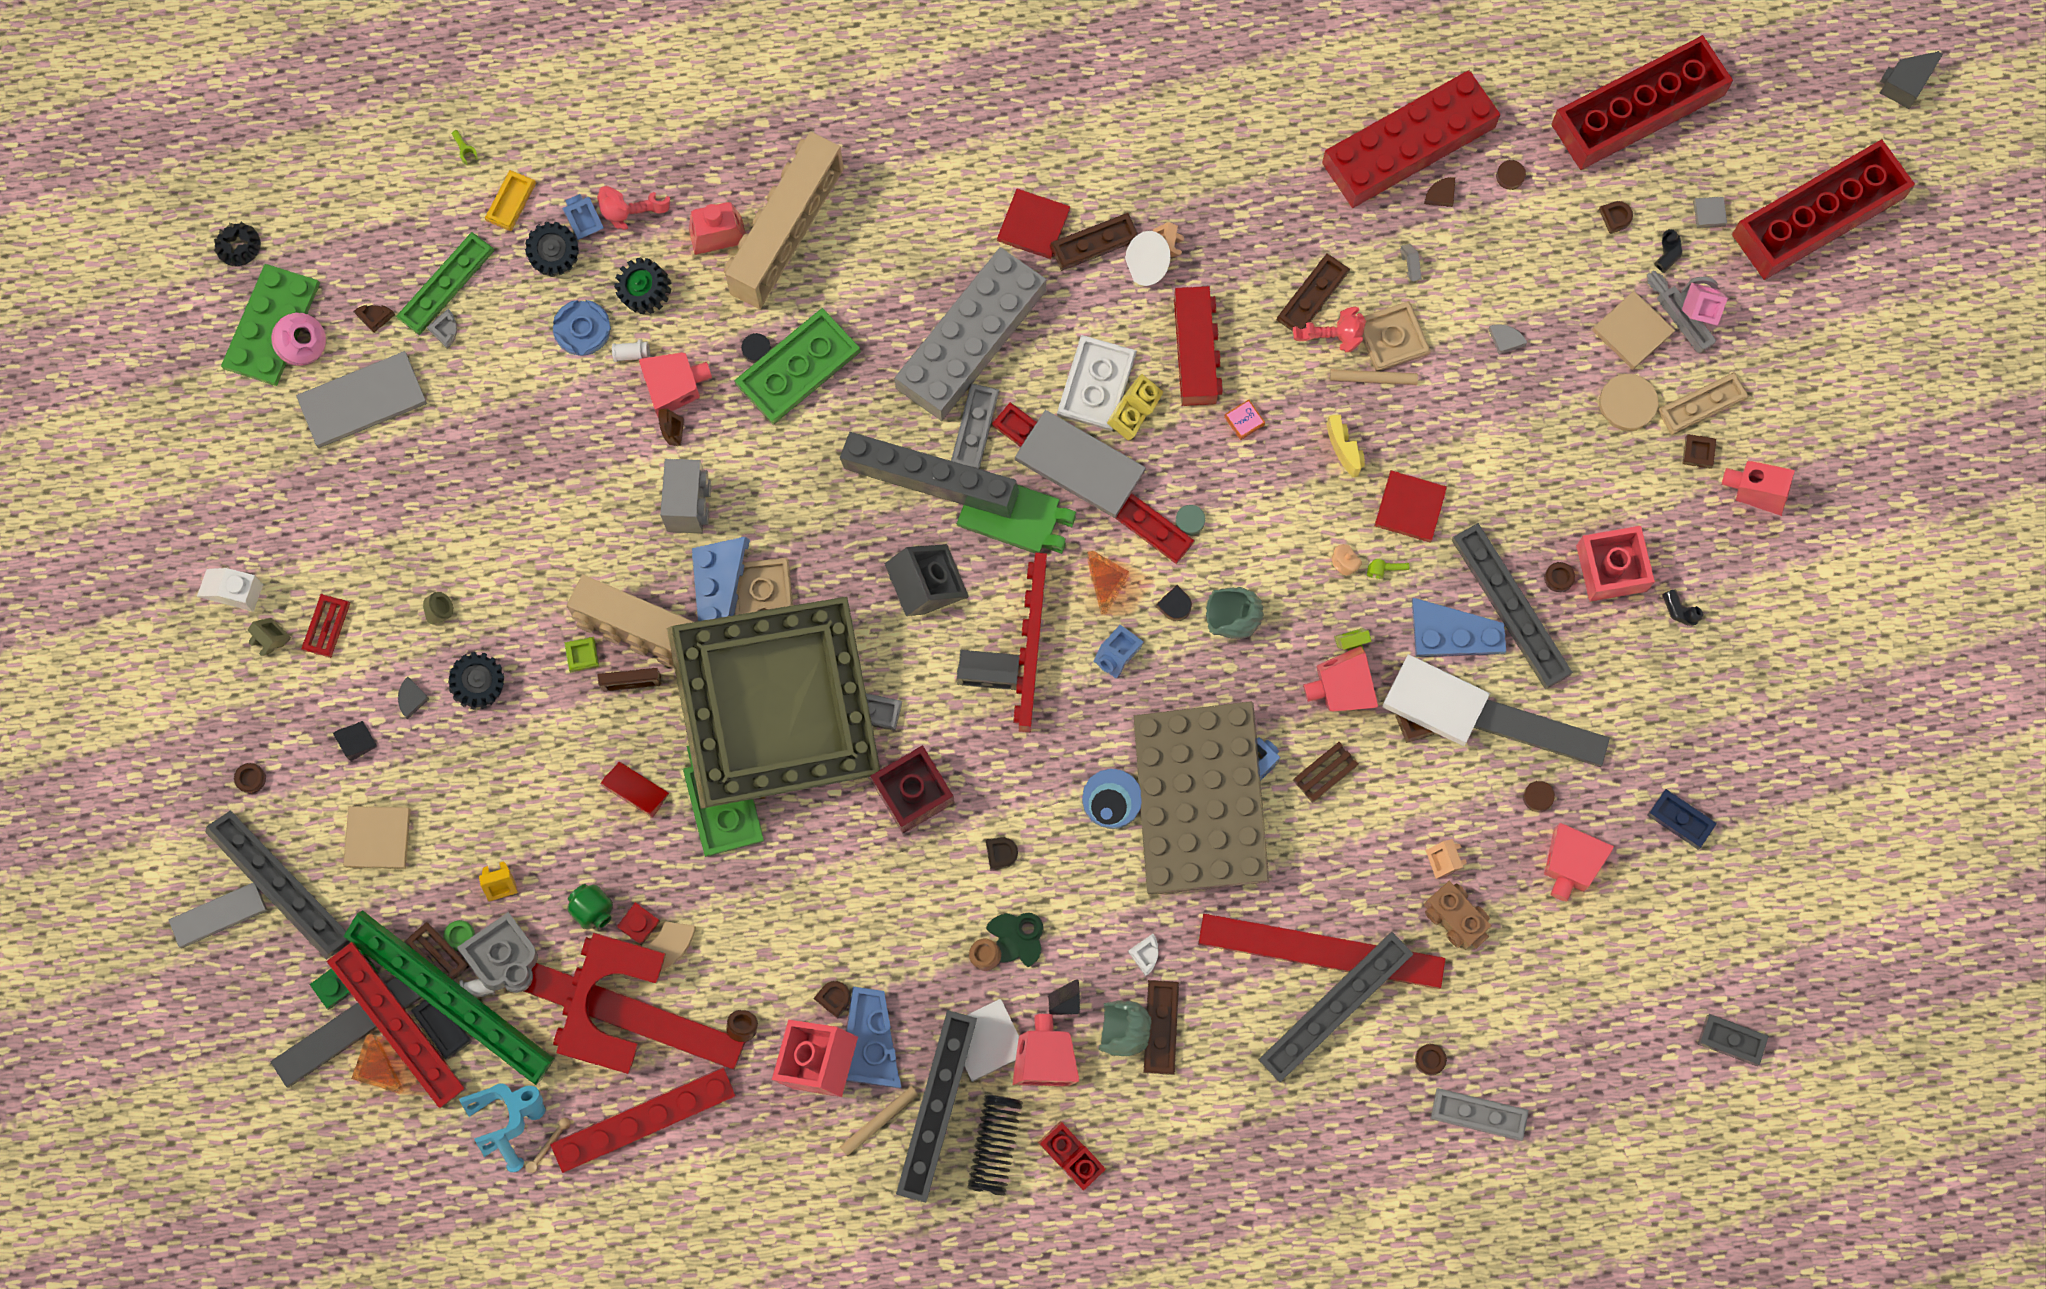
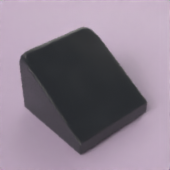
M363 721L333 732L343 753L351 762L377 747Z
M1079 979L1048 994L1049 1014H1080Z

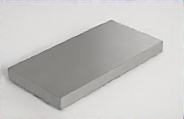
M405 351L296 395L317 448L427 404Z
M1047 410L1043 412L1015 456V461L1113 518L1117 517L1146 471V467Z

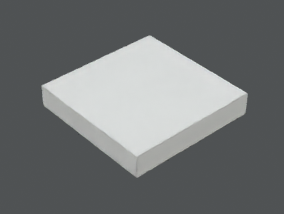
M1001 999L968 1014V1016L977 1018L964 1065L972 1082L1016 1060L1019 1035Z

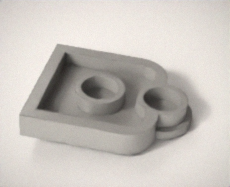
M509 912L457 947L479 980L489 990L497 991L506 988L510 992L519 993L525 991L533 981L531 969L537 963V951Z

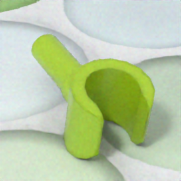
M454 130L451 134L459 146V155L462 162L468 165L464 158V155L468 152L473 153L476 160H478L474 147L467 146L458 130Z
M1375 559L1368 565L1367 577L1373 578L1374 574L1376 575L1375 578L1383 579L1384 570H1409V563H1386L1382 559Z

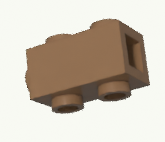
M1449 880L1425 902L1424 906L1427 908L1425 914L1435 925L1441 923L1448 931L1446 937L1455 947L1459 948L1462 946L1466 950L1473 945L1477 949L1489 938L1486 931L1492 926L1488 922L1490 918L1481 907H1474L1467 900L1469 896L1459 884L1453 885Z

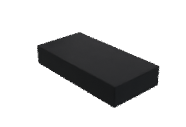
M426 1000L411 1010L446 1060L472 1042L465 1030Z

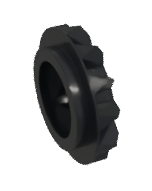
M242 221L238 224L229 222L226 228L219 229V234L214 239L215 253L222 262L230 266L248 264L258 255L261 247V240L257 231ZM237 237H239L245 244L237 245L236 249H234L228 242L236 241Z

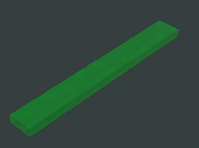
M362 910L356 914L344 934V938L353 942L357 948L534 1085H537L542 1080L555 1058Z

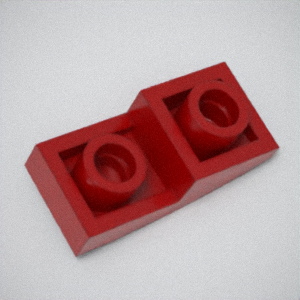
M1061 1121L1038 1142L1083 1191L1106 1170L1087 1147Z

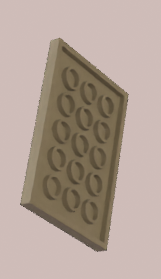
M1249 701L1133 715L1138 782L1141 789V821L1147 893L1163 894L1269 882L1254 703Z

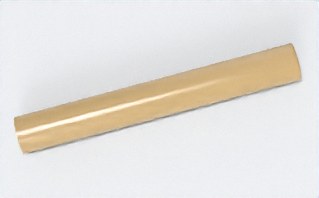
M1330 369V381L1417 385L1418 373Z
M910 1086L840 1146L842 1151L847 1156L850 1155L917 1098L919 1094Z

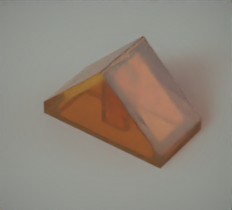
M1089 551L1087 552V562L1102 615L1109 611L1128 581L1129 571L1097 552Z
M372 1033L366 1036L351 1079L397 1094L404 1092L379 1038Z

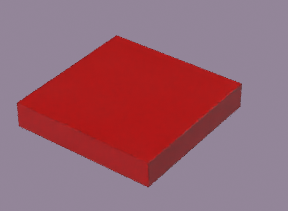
M1017 188L998 234L997 242L1051 259L1053 252L1050 244L1060 238L1070 212V206Z
M1390 470L1374 526L1431 543L1447 486Z

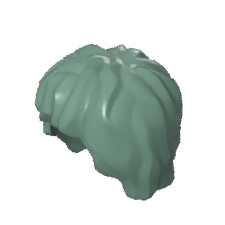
M1243 587L1213 590L1212 594L1209 595L1206 606L1209 632L1213 635H1220L1231 639H1243L1251 636L1258 629V626L1261 625V620L1264 616L1262 600L1253 591Z
M1117 1000L1104 1003V1022L1099 1050L1112 1056H1132L1146 1049L1151 1029V1017L1146 1009L1133 1001Z

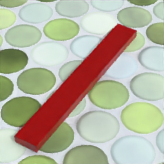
M1009 402L993 421L992 426L1021 447L1037 422ZM1132 493L1115 518L1175 564L1181 560L1195 542L1194 539Z
M1203 914L1198 945L1343 972H1350L1377 946L1210 914ZM1412 952L1413 955L1387 979L1441 989L1446 958Z
M538 963L531 969L533 981L523 992L563 1007L567 997L573 998L577 987L572 985L573 976ZM594 985L588 997L587 1008L590 1017L731 1070H735L745 1042L735 1041L724 1032Z

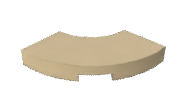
M664 922L661 933L652 942L642 946L666 953L661 973L679 961L692 942L696 926ZM624 975L625 979H639L632 976Z

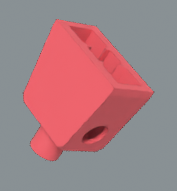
M731 202L717 205L709 204L704 208L691 211L689 232L694 254L697 255L739 245L742 236L745 234L742 216Z
M683 352L639 359L657 417L659 409L674 411L700 398L696 383L712 379L707 362L690 367L686 353Z
M1747 461L1744 472L1726 468L1721 485L1738 489L1736 501L1782 516L1795 470Z
M1361 646L1317 665L1319 681L1303 684L1307 702L1324 698L1328 710L1332 712L1378 707L1366 653Z
M1559 823L1553 832L1544 875L1556 879L1551 895L1556 899L1567 902L1573 887L1584 892L1598 874L1614 846Z
M1052 1014L1035 1015V1031H1027L1020 1035L1018 1039L1013 1085L1071 1086L1079 1082L1070 1033L1054 1031Z

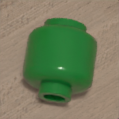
M583 884L569 895L568 913L581 928L586 930L595 927L601 929L610 922L613 902L599 886Z

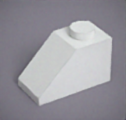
M229 568L206 569L197 597L254 612L263 583L255 575Z

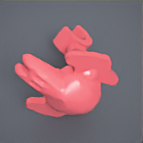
M607 185L599 189L597 196L600 211L605 219L609 220L617 229L621 228L623 230L628 229L624 220L627 219L629 214H638L645 211L665 213L670 208V197L666 196L663 201H656L655 192L649 194L648 200L629 203L628 205L624 202L622 193Z
M1359 307L1346 308L1340 312L1337 327H1314V324L1310 322L1306 323V328L1299 329L1296 326L1293 327L1294 340L1309 341L1319 337H1337L1343 342L1340 344V350L1351 352L1363 341L1362 335L1366 320L1361 313H1358L1356 316Z

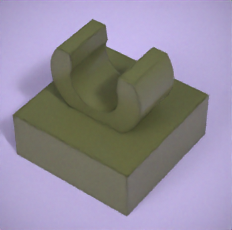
M272 618L253 621L247 630L252 635L249 644L253 646L260 643L263 646L259 653L261 656L272 653L275 648L283 647L291 638Z

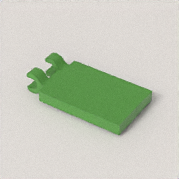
M1018 485L1019 494L1010 518L963 505L956 523L958 527L1032 553H1041L1042 548H1046L1062 554L1066 545V538L1052 534L1055 523L1057 522L1072 528L1076 519L1075 511L1068 508H1058L1060 499Z
M686 746L691 767L684 768L683 772L705 857L764 842L754 799L701 809L690 748Z

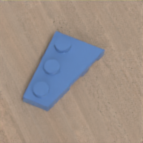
M740 537L692 548L698 621L733 616L735 614L738 599L736 591L739 576H743L745 565L742 562L745 549L748 550L749 538Z
M1412 598L1416 657L1506 653L1504 623Z
M861 987L852 988L846 1031L858 1036L846 1081L901 1089L884 991Z

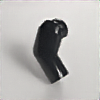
M1668 229L1662 234L1663 255L1654 263L1662 273H1665L1682 256L1681 238L1677 231L1673 229Z
M1676 589L1662 594L1670 617L1673 620L1687 626H1694L1702 620V610L1697 606L1690 608L1682 605Z

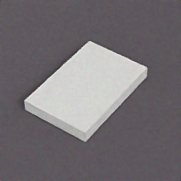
M1081 335L1058 407L1057 416L1113 431V428L1107 424V421L1124 396L1137 350Z
M1408 654L1382 707L1465 746L1490 693Z

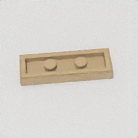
M1733 372L1659 408L1657 412L1670 434L1674 435L1748 399L1749 395L1736 373Z

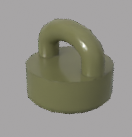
M434 592L423 601L425 617L429 624L441 623L453 614L454 607L452 601L442 592Z

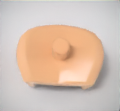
M1348 544L1335 547L1332 563L1339 573L1348 576L1360 568L1362 561Z

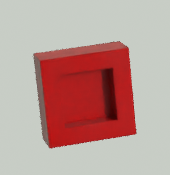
M635 902L616 927L642 946L660 923V920Z

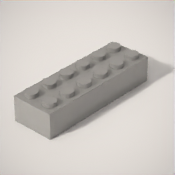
M999 247L895 376L896 389L934 417L943 421L968 390L971 383L976 380L1046 292V278Z

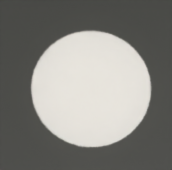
M1145 231L1138 234L1130 242L1125 260L1134 282L1139 285L1149 286L1160 281L1166 274L1170 264V249L1167 241L1161 234L1154 231Z

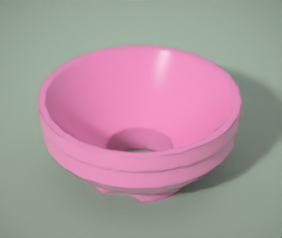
M292 313L284 316L275 324L271 340L274 351L283 361L295 366H304L311 364L321 356L326 344V335L323 327L314 317L304 313ZM298 328L306 329L310 333L309 343H298L294 338L295 330Z

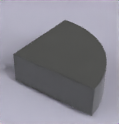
M409 677L403 681L398 692L399 708L406 719H408L429 700L428 696Z

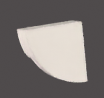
M1151 934L1128 950V953L1145 977L1151 973L1158 960V943L1154 934Z

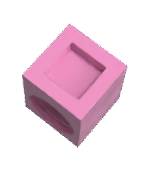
M1691 282L1682 311L1690 319L1718 326L1728 298L1719 289Z

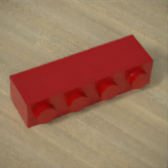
M1210 286L1175 288L1174 310L1181 406L1214 405L1217 403L1218 395L1223 393L1222 378L1216 377V368H1220V351H1214V341H1218V324L1212 323V314L1216 313V297L1210 296Z

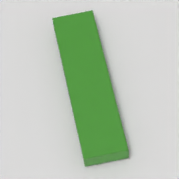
M471 232L398 313L397 319L420 335L491 256L494 248Z

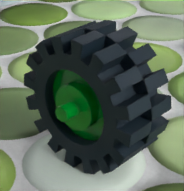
M641 257L636 258V263L632 260L628 261L629 267L626 269L622 266L620 270L623 274H617L615 278L619 281V283H614V288L618 291L616 292L617 297L629 309L640 314H645L646 311L650 314L654 313V306L660 310L663 307L660 302L663 300L667 303L669 299L665 293L671 294V288L668 286L671 284V280L667 277L668 274L656 262L645 258V261Z

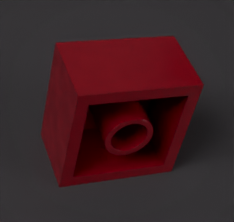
M923 745L870 776L873 786L902 834L955 803L954 795Z

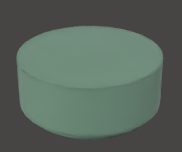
M1185 505L1176 514V527L1187 535H1196L1204 527L1205 514L1198 506Z

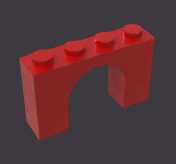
M593 933L592 938L586 937L581 955L586 956L583 967L576 968L572 985L577 987L573 998L567 997L562 1015L567 1016L564 1028L558 1027L553 1045L558 1046L557 1054L629 1074L639 1043L607 1034L598 1029L588 1013V997L594 985L600 979L611 974H625L657 983L666 953Z

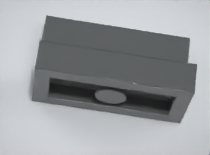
M960 650L957 685L1016 690L1019 655Z

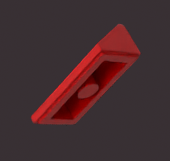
M618 762L600 783L602 787L651 818L655 816L669 795L667 791L621 762Z

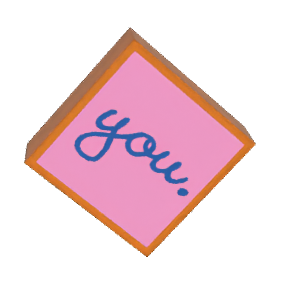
M1250 400L1245 401L1224 415V418L1240 440L1265 425V421Z

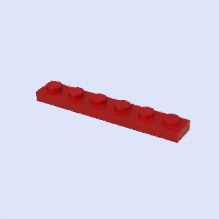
M1035 552L1034 562H1028L1027 579L1032 580V590H1026L1024 608H1030L1029 619L1023 618L1022 636L1027 637L1026 648L1020 647L1019 665H1024V675L1017 677L1016 694H1022L1021 705H1015L1013 723H1019V732L1031 733L1047 553Z
M353 942L326 961L439 1108L445 1106L466 1089Z
M721 1067L552 1142L550 1146L562 1173L729 1100L735 1097L736 1094L725 1068Z

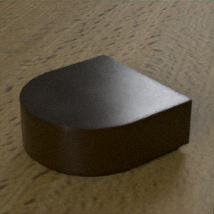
M1006 837L986 840L990 871L1008 868L1016 862L1018 848L1013 840Z

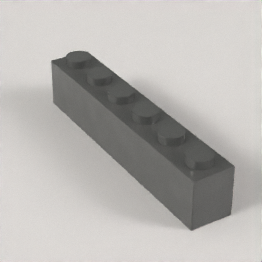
M850 431L840 455V460L846 470L1007 518L1011 517L1019 494L1015 479Z
M950 1010L946 1012L896 1195L927 1202L977 1022L975 1017Z

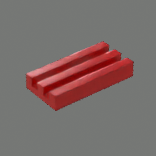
M320 594L301 649L305 652L332 658L350 602ZM326 602L331 605L315 647L311 644ZM337 605H339L340 609L337 614L326 649H323V645L327 637L331 622L333 620Z

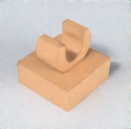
M1167 222L1154 228L1153 231L1161 234L1167 241L1170 257H1176L1181 255L1182 251L1174 247L1175 243L1184 241V237L1177 233L1178 225Z
M1453 839L1445 840L1425 850L1436 879L1456 872L1467 863L1466 859L1460 860L1457 850L1461 848V845L1455 844Z

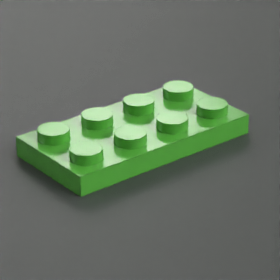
M264 264L221 367L224 370L277 386L287 362L283 361L273 349L271 340L273 328L281 318L288 314H308L320 282L313 278ZM301 328L295 330V340H297Z
M821 308L736 378L734 382L770 423L774 425L856 357L861 350L834 319Z

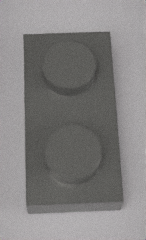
M1709 1014L1706 1016L1698 1045L1751 1065L1759 1066L1769 1036Z

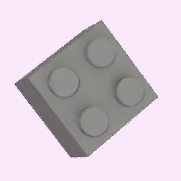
M665 459L660 516L667 532L703 534V525L709 524V507H706L705 497L711 496V479H708V470L703 469L701 460Z

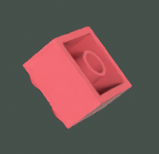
M1641 526L1583 535L1576 545L1589 602L1647 592L1655 582Z
M788 1019L772 1080L795 1090L842 1097L858 1036L835 1026Z

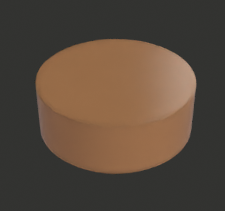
M987 938L979 939L971 946L969 959L979 970L989 971L999 964L1001 950L994 941Z

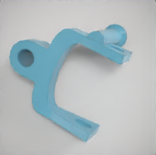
M500 1083L491 1088L459 1098L469 1117L496 1099L502 1100L507 1105L509 1123L506 1128L474 1139L484 1157L498 1148L507 1163L506 1169L509 1172L519 1171L524 1165V1160L516 1155L509 1140L523 1133L525 1128L523 1117L527 1116L530 1120H537L545 1114L546 1108L543 1104V1097L537 1087L525 1086L511 1092L507 1085Z

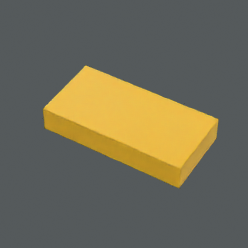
M509 170L485 216V220L512 232L536 185V181Z

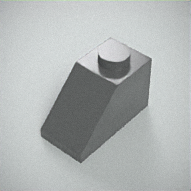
M1937 51L1900 59L1894 69L1888 67L1880 82L1884 86L1879 93L1910 109L1943 54Z

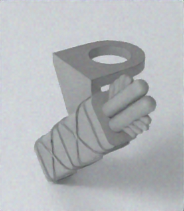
M1656 271L1648 273V284L1653 288V291L1660 294L1657 300L1691 343V346L1694 347V350L1697 353H1701L1712 347L1716 342L1714 336L1703 322L1690 319L1682 311V307L1691 282L1707 284L1715 289H1718V283L1709 277H1696L1691 279L1680 293L1675 286L1669 289L1668 281L1660 273L1658 274Z

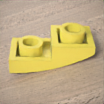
M1143 374L1139 375L1116 406L1107 424L1126 440H1131L1135 437L1145 417L1153 412L1163 391Z
M1341 414L1331 415L1326 425L1333 449L1346 471L1352 477H1358L1361 468L1365 467L1363 450H1358L1357 441L1345 442L1349 440L1347 424H1342Z

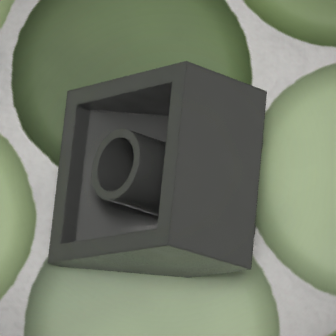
M947 544L906 547L884 563L906 616L924 615L969 597Z

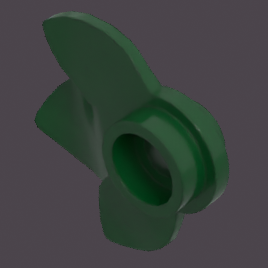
M1004 913L993 918L987 924V931L999 938L996 944L1001 950L1000 963H1008L1020 958L1025 966L1030 967L1039 959L1042 950L1039 939L1043 934V923L1037 915L1023 913L1017 917ZM1026 923H1031L1034 926V931L1030 934H1026L1022 930L1023 925Z

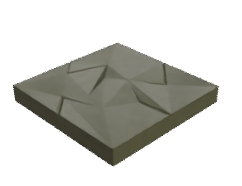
M847 596L674 625L667 628L701 809L866 778L880 770Z

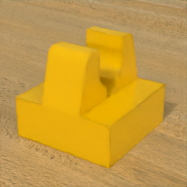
M504 861L499 862L500 870L490 872L488 866L483 867L482 875L479 876L480 886L488 902L518 893L516 882Z

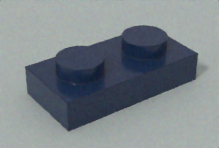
M1667 789L1661 793L1647 816L1698 850L1717 824Z

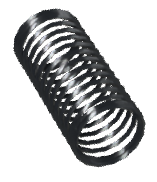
M985 1095L983 1106L988 1109H983L981 1112L987 1116H981V1121L985 1123L979 1124V1127L984 1130L977 1131L983 1137L976 1138L982 1144L975 1145V1148L981 1151L973 1152L979 1158H973L972 1161L978 1165L971 1166V1169L977 1172L969 1173L975 1179L968 1180L967 1188L978 1192L983 1190L990 1191L994 1195L1005 1196V1192H1007L1005 1188L982 1183L1008 1186L1007 1183L985 1180L976 1175L1009 1179L1008 1176L986 1173L978 1168L1010 1172V1169L988 1166L979 1161L1011 1165L1012 1163L989 1159L980 1154L997 1155L1007 1158H1013V1156L1005 1153L991 1152L981 1147L1014 1151V1148L992 1145L983 1140L1015 1144L1016 1142L1013 1140L994 1138L984 1133L1017 1137L1016 1134L996 1131L985 1126L1003 1127L1012 1130H1018V1127L997 1124L986 1119L1005 1120L1013 1123H1019L1020 1121L995 1116L987 1112L1006 1113L1014 1116H1020L1021 1114L996 1109L988 1105L1022 1109L1023 1102L1003 1096Z

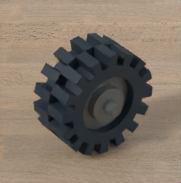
M544 222L545 225L540 226L539 224L535 226L536 229L530 231L529 238L525 242V252L532 267L541 274H548L549 276L565 274V271L571 270L573 268L572 265L576 264L578 260L577 255L579 254L578 243L573 232L567 226L560 225L559 222H554V224Z
M471 652L469 656L467 654L461 656V659L459 661L456 660L453 668H451L448 680L449 691L453 694V699L456 702H461V706L466 707L467 705L473 710H476V707L484 709L488 704L492 705L497 697L499 698L504 685V673L502 674V667L500 664H496L495 658H488L486 653L477 655V652Z

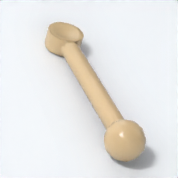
M561 1118L559 1120V1127L535 1159L526 1163L525 1169L528 1173H535L537 1171L538 1163L550 1149V1144L556 1141L563 1130L570 1127L571 1122L568 1118Z

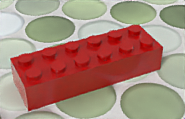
M1701 35L1559 108L1551 125L1579 169L1583 170L1724 97L1733 79L1705 37Z
M1467 70L1326 149L1322 164L1353 209L1495 129L1501 114L1472 72Z
M1883 139L1740 220L1732 236L1763 280H1766L1902 201L1913 189L1915 183Z

